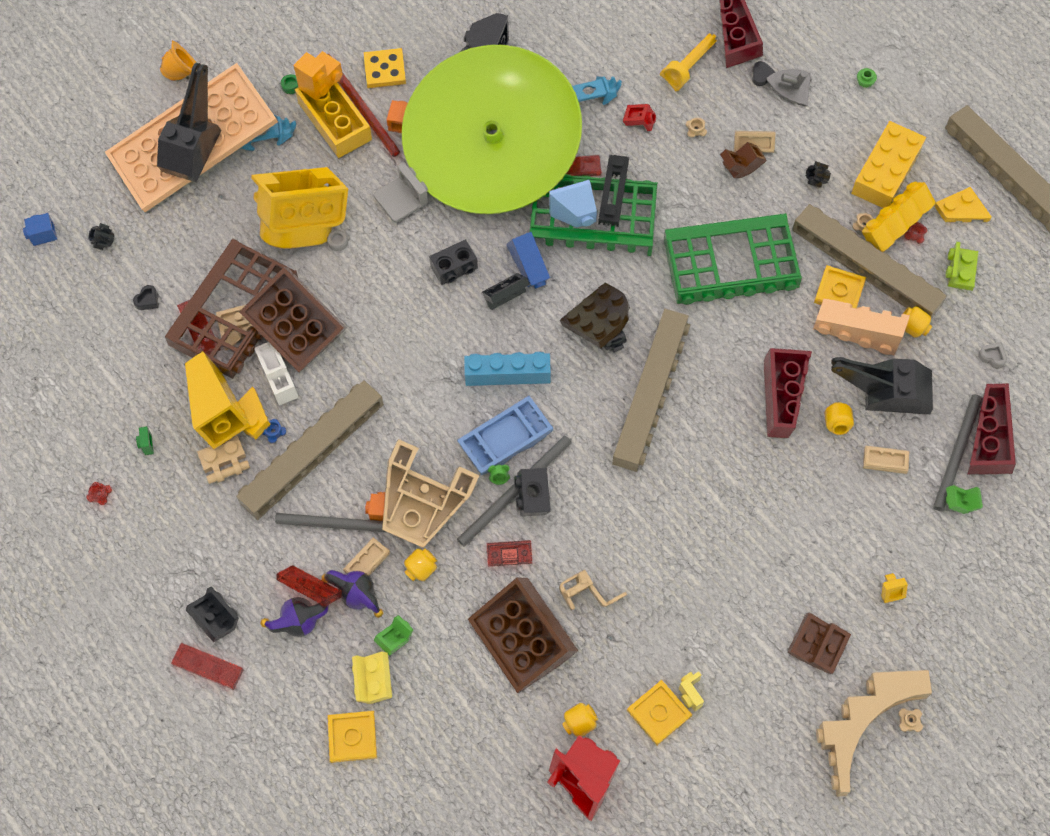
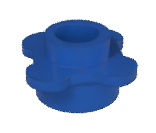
M271 419L269 421L270 426L264 430L262 435H265L270 443H275L280 436L286 434V428L281 427L277 419Z

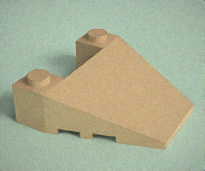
M398 439L387 461L382 530L424 548L471 496L479 475L459 466L456 468L449 486L443 485L410 470L419 448Z

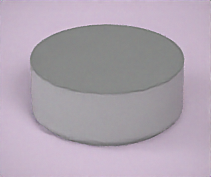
M341 230L332 231L327 238L328 246L333 251L344 250L348 246L346 233Z

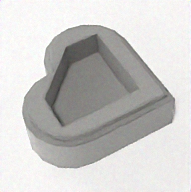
M1002 342L985 345L979 351L980 360L990 363L993 368H1002L1007 362Z

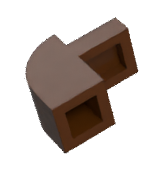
M749 142L736 152L725 149L720 153L724 160L722 162L723 165L729 170L733 178L745 177L767 161L759 147Z

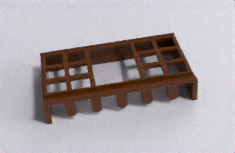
M232 238L165 335L168 346L193 358L202 352L197 348L205 337L216 342L217 345L211 354L206 355L224 375L233 379L236 373L239 374L242 371L246 358L254 353L258 340H262L264 337L253 326L247 332L204 310L202 307L221 279L255 296L264 283L272 279L269 277L272 271L278 273L283 267H289ZM240 254L251 261L246 266L235 259ZM255 263H258L268 270L265 274H262L252 269ZM232 264L244 270L237 281L225 276V273ZM289 268L298 277L297 271ZM248 273L261 278L254 290L241 284ZM198 312L211 318L204 330L191 324ZM215 321L228 327L221 339L208 333ZM187 328L200 334L193 346L180 340ZM232 330L245 336L238 348L225 342ZM222 346L235 352L227 364L214 358Z

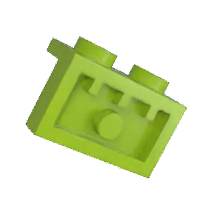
M956 241L954 247L949 249L947 260L951 261L945 273V278H948V287L973 291L979 251L960 248L961 242Z

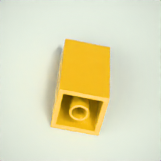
M201 352L187 361L185 368L192 426L215 449L248 428L250 424L223 373L204 352Z

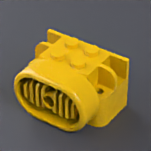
M328 167L251 175V179L259 187L258 191L253 195V199L257 203V215L260 218L259 234L261 239L271 246L292 249L323 244L327 242L332 227L339 226L345 220L348 188Z

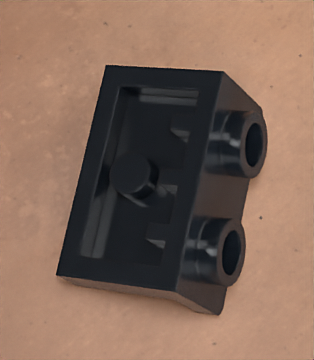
M516 273L482 291V294L489 309L493 310L525 293V287L529 285V282L525 276Z

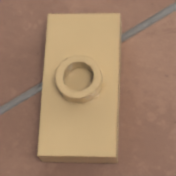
M735 131L734 152L749 142L757 145L761 152L774 153L776 132Z
M865 446L863 469L908 473L909 451Z
M373 537L348 563L343 571L346 574L352 571H362L370 576L388 557L390 551Z

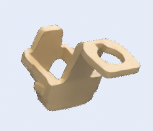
M582 570L568 578L559 586V590L571 611L575 609L571 597L586 589L590 590L602 607H607L628 595L624 592L606 602L593 586V582L586 570ZM576 578L577 585L565 590L563 585Z

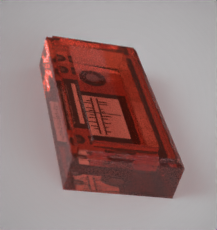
M531 540L487 543L488 567L532 564Z

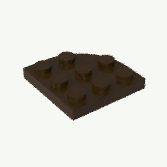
M605 282L562 317L560 322L563 327L602 348L618 335L627 324L630 305L623 292Z

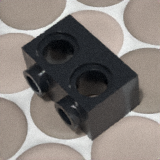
M466 239L429 256L430 267L441 285L452 283L458 277L469 275L478 269L477 257ZM466 258V259H468V260H466V261H461L460 259Z

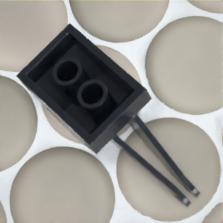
M495 13L472 23L470 30H467L465 33L464 42H466V46L461 51L486 45H507L509 41L508 15Z
M197 62L193 65L180 114L166 122L158 138L157 167L164 173L197 182L222 131L217 124L208 122L207 65H201Z
M835 357L831 360V371L865 392V410L931 414L933 410L932 370L920 362L911 359L893 358L872 365L844 357Z

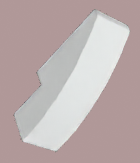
M269 342L255 347L254 350L278 405L280 406L299 398L280 353Z

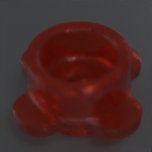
M916 222L909 227L904 237L906 240H913L921 244L924 242V234L928 230L922 223Z
M94 482L90 486L89 494L86 498L89 502L94 501L100 505H105L108 502L107 497L112 492V488L110 485L105 486L102 483Z

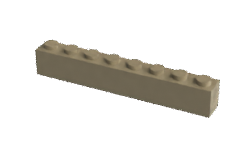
M968 105L950 116L945 127L948 133L956 138L962 147L968 150L975 157L976 161L982 164L991 176L995 177L1007 191H1010L1017 198L1018 202L1024 205L1031 212L1032 216L1038 219L1050 232V184Z
M809 204L795 219L792 231L855 274L866 277L867 282L904 307L913 308L917 306L928 313L932 319L943 305L947 295L939 288L933 287L924 278L909 271L905 265L891 259L887 253H882L876 249L872 243L863 240L854 231L848 230L836 219L824 214L818 207Z
M664 308L613 455L612 465L635 472L638 471L639 465L644 466L647 453H644L645 447H650L653 434L650 433L652 427H657L660 418L657 415L658 409H663L666 397L663 395L665 390L669 391L672 378L669 377L671 372L676 371L679 360H676L677 353L682 354L685 342H682L683 336H688L691 324H688L689 315Z
M365 380L360 384L354 385L345 398H340L335 403L334 408L329 412L323 413L313 427H308L303 432L302 437L297 441L291 442L281 456H276L271 461L270 466L258 472L249 485H244L239 490L236 496L239 503L258 521L384 405L382 396Z

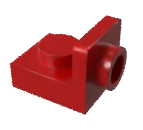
M627 105L623 118L625 126L644 125L647 131H652L653 125L656 122V114L650 105Z

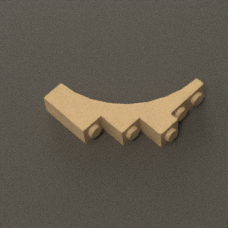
M929 670L872 673L869 680L866 681V690L871 696L847 697L844 704L841 705L842 717L846 718V720L823 721L819 729H816L817 742L821 743L822 750L831 749V752L828 753L829 765L833 766L834 775L831 776L832 789L836 790L837 797L847 796L850 793V769L853 753L859 738L867 726L879 715L894 706L908 701L927 699L932 694Z

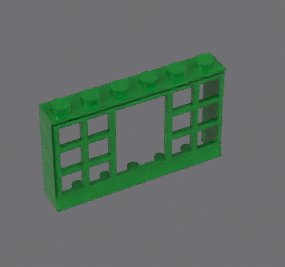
M566 174L554 187V190L558 189V187H566L589 180L592 190L603 191L605 177L595 178ZM620 179L611 180L610 191L614 192V205L616 204ZM626 179L624 192L633 193V199L623 198L622 203L632 204L631 216L620 215V220L631 221L630 233L616 232L615 225L612 226V224L610 231L573 228L574 226L569 225V228L554 227L555 218L553 217L550 219V226L536 225L537 213L550 214L549 209L538 208V200L533 202L530 232H532L534 238H544L547 246H553L554 239L566 240V247L568 248L574 247V241L586 242L587 249H594L595 243H606L608 251H614L615 244L628 245L627 251L630 253L636 251V246L648 247L647 256H652L658 182ZM637 193L651 194L652 200L637 199ZM636 204L651 205V216H635ZM635 221L650 222L649 234L634 233Z
M787 213L665 229L664 245L677 304L689 305L697 301L710 302L719 298L732 299L735 296H753L764 292L770 294L779 290L792 291L800 287L802 276L788 224ZM781 228L783 239L773 241L771 229ZM766 230L768 241L754 243L751 231ZM746 232L757 278L720 283L711 237ZM706 238L708 249L693 251L691 239ZM687 240L689 252L674 254L672 242ZM785 244L787 257L777 258L775 246ZM770 246L772 259L758 260L755 248ZM710 255L712 267L697 268L695 256ZM690 257L692 269L678 271L675 259ZM789 261L792 274L781 275L779 263ZM774 263L776 276L762 278L759 265ZM713 272L716 284L701 286L698 273ZM694 274L696 287L681 288L679 276Z

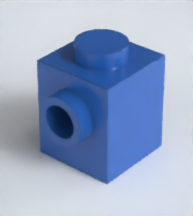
M49 213L33 215L30 218L24 219L26 227L23 228V233L26 240L30 239L33 246L58 240L54 222Z

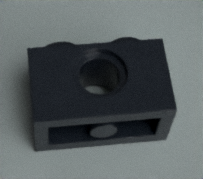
M547 468L520 469L517 476L514 477L515 489H518L519 497L516 498L517 511H520V516L547 515L551 512ZM528 487L535 489L536 497H530L527 494Z

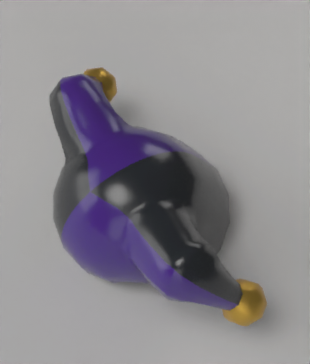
M330 570L321 576L323 583H330L338 588L342 601L349 608L363 609L367 607L374 612V616L377 618L382 617L384 614L383 610L379 608L378 600L374 595L372 578L367 573L352 571L343 574Z
M324 594L322 602L316 605H312L305 598H291L282 605L279 619L269 621L268 618H263L260 625L272 633L286 632L294 637L306 636L315 628L317 619L327 614L332 598L329 594Z

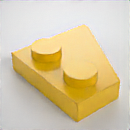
M971 187L937 201L934 205L944 222H971L972 220L989 222L992 217Z
M251 387L238 403L250 424L243 432L256 440L270 426V423L259 400L257 391L254 387Z

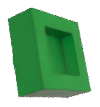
M147 426L140 427L139 436H136L137 447L142 449L145 456L154 454L152 434Z

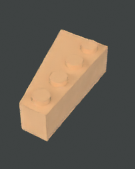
M823 299L813 329L818 330L821 334H830L842 341H851L863 348H872L882 354L894 356L903 338L910 315L902 314L901 317L891 316L892 312L883 310L881 314L872 312L870 307L862 306L856 309L852 308L850 303Z

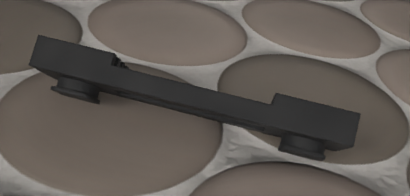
M609 154L598 219L599 225L603 223V225L607 224L609 226L612 224V226L616 225V227H619L629 165V157ZM613 174L615 177L620 175L615 205L608 204Z

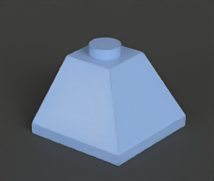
M586 180L549 191L550 216L576 228L590 226L595 223L597 210L590 181Z

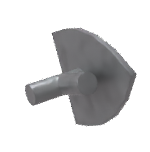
M788 69L775 72L766 78L770 86L780 96L791 102L808 106L809 72Z

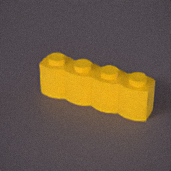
M915 181L908 184L903 194L894 197L893 202L889 206L880 210L876 219L868 221L866 227L862 230L866 241L872 243L879 251L884 252L910 226L915 224L924 213L929 211L936 202L926 183Z

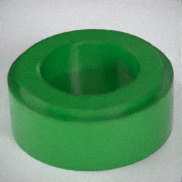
M289 74L281 79V87L284 93L295 94V89L298 88L296 75Z

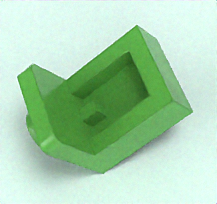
M955 485L946 487V502L949 509L966 514L983 508L980 488L974 487L964 490Z
M397 615L390 626L375 636L374 642L390 656L408 643L413 633V628L407 621Z

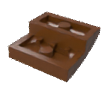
M809 612L805 614L787 653L821 671L833 674L851 634L834 623L828 624Z

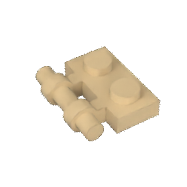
M238 436L229 439L215 449L210 446L197 451L205 473L214 471L213 474L206 476L209 484L216 481L220 483L225 481L224 478L234 474L240 475L244 470L250 468L248 460L241 463L238 461L246 458ZM230 463H232V465H233V466L228 467V468H225V469H223V470L220 469V467H223V466L228 465V464H230Z

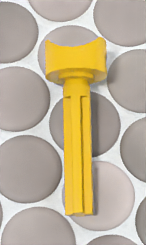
M709 33L681 62L671 61L661 70L660 76L672 86L674 91L680 90L689 81L690 74L688 70L717 42L715 34L711 35Z

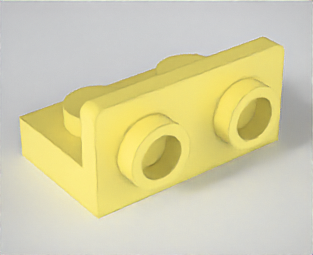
M382 651L366 657L353 656L352 671L354 674L356 701L373 704L392 698L388 653Z

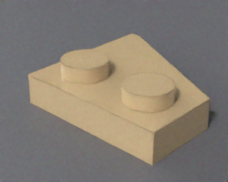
M245 305L216 312V316L247 332L252 327L239 313ZM218 322L222 337L228 327ZM232 330L225 342L234 346L245 336Z

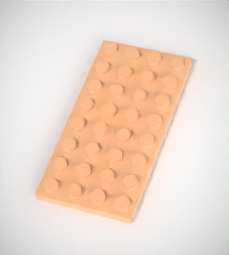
M237 63L208 82V122L217 124L222 131L201 174L278 123L276 117ZM184 99L105 151L144 212H147L191 182L190 180L164 173L157 167L158 138L166 122L179 116Z

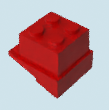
M578 736L566 755L557 748L555 749L549 768L551 776L547 783L555 787L559 782L573 797L572 803L588 820L592 821L604 801L620 760L617 759L613 752L609 750L604 751L599 748L590 738Z

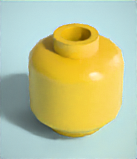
M917 306L913 308L908 307L903 312L905 315H910L905 329L906 333L914 338L921 335L926 336L929 333L932 325H930L931 316Z
M835 402L826 408L824 412L826 428L836 435H843L852 429L854 418L852 408L849 405Z
M426 548L423 550L416 549L405 559L404 565L407 569L404 572L412 581L415 579L425 581L437 569L436 562L438 560Z
M578 703L564 713L565 722L562 725L569 735L573 733L576 737H583L596 728V721L599 719L590 704Z

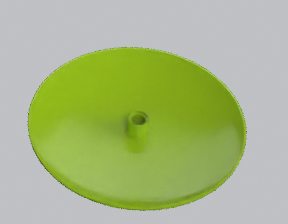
M486 45L470 48L439 63L415 88L407 104L402 123V145L409 168L411 167L415 171L416 178L426 184L427 192L452 208L475 214H499L514 211L545 196L569 171L577 155L582 135L580 104L572 85L565 75L554 64L539 54L509 45ZM492 130H497L494 134H488Z

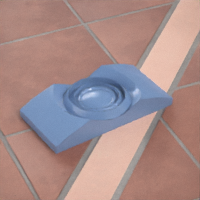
M527 396L459 438L457 442L478 472L483 475L488 473L490 466L504 465L521 451L535 446L553 431V427L532 398Z

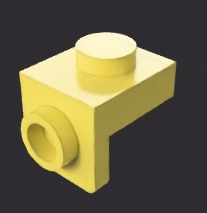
M699 671L694 675L692 672L685 675L681 679L679 690L682 693V701L688 708L691 707L694 712L700 709L704 703V700L693 686L701 679L702 675Z

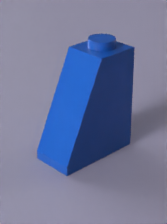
M532 232L509 241L506 246L521 275L527 278L529 282L527 287L534 286L537 289L546 285L545 281L550 276Z

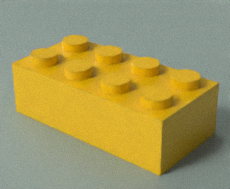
M334 83L329 88L328 93L318 101L301 91L299 87L295 89L298 104L338 159L372 140L369 124L338 83Z
M889 121L855 180L851 194L881 208L889 206L919 156L926 137Z

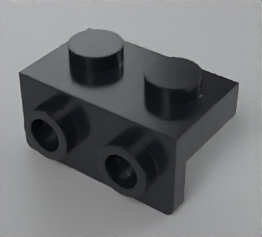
M212 586L207 588L204 596L186 607V612L213 643L234 631L239 619L237 612L228 606L223 596L216 592Z

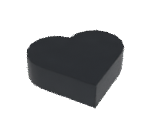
M758 61L753 66L752 82L756 86H763L768 83L766 78L775 73V71L767 63Z
M152 285L144 286L140 293L134 296V306L138 310L159 308L156 288Z

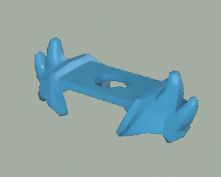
M597 76L595 81L572 87L579 102L605 97L602 104L606 105L613 98L617 97L622 81L616 82L614 76L610 80H606L605 76ZM586 87L595 89L592 94H585L583 92V89Z
M274 115L278 123L270 127V131H267L266 134L257 136L242 146L241 149L254 151L255 148L251 145L252 142L271 138H278L277 145L280 146L286 140L293 137L296 121L289 123L287 118L282 120L280 116Z

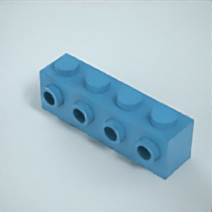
M516 352L510 355L493 353L491 355L471 354L464 356L466 386L551 384L550 353L535 352L533 354H523Z

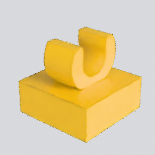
M894 573L885 575L886 582L882 585L881 594L884 603L906 598L908 584L905 578L896 579Z

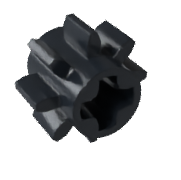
M815 161L814 165L808 166L805 175L808 179V184L821 188L822 184L828 183L831 176L830 171L827 170L829 165Z
M100 223L99 226H93L90 229L88 239L93 244V248L103 250L104 247L107 248L113 244L114 233L112 229H109L108 225Z
M623 330L604 346L607 351L612 349V352L615 353L624 348L623 344L627 342Z

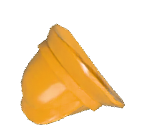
M172 40L171 49L162 57L160 72L169 80H181L191 75L192 67L196 61L180 44Z

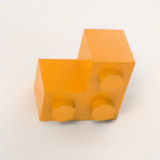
M323 51L316 58L306 52L293 65L299 89L316 101L325 96L329 88L334 83H337L343 75L341 63Z

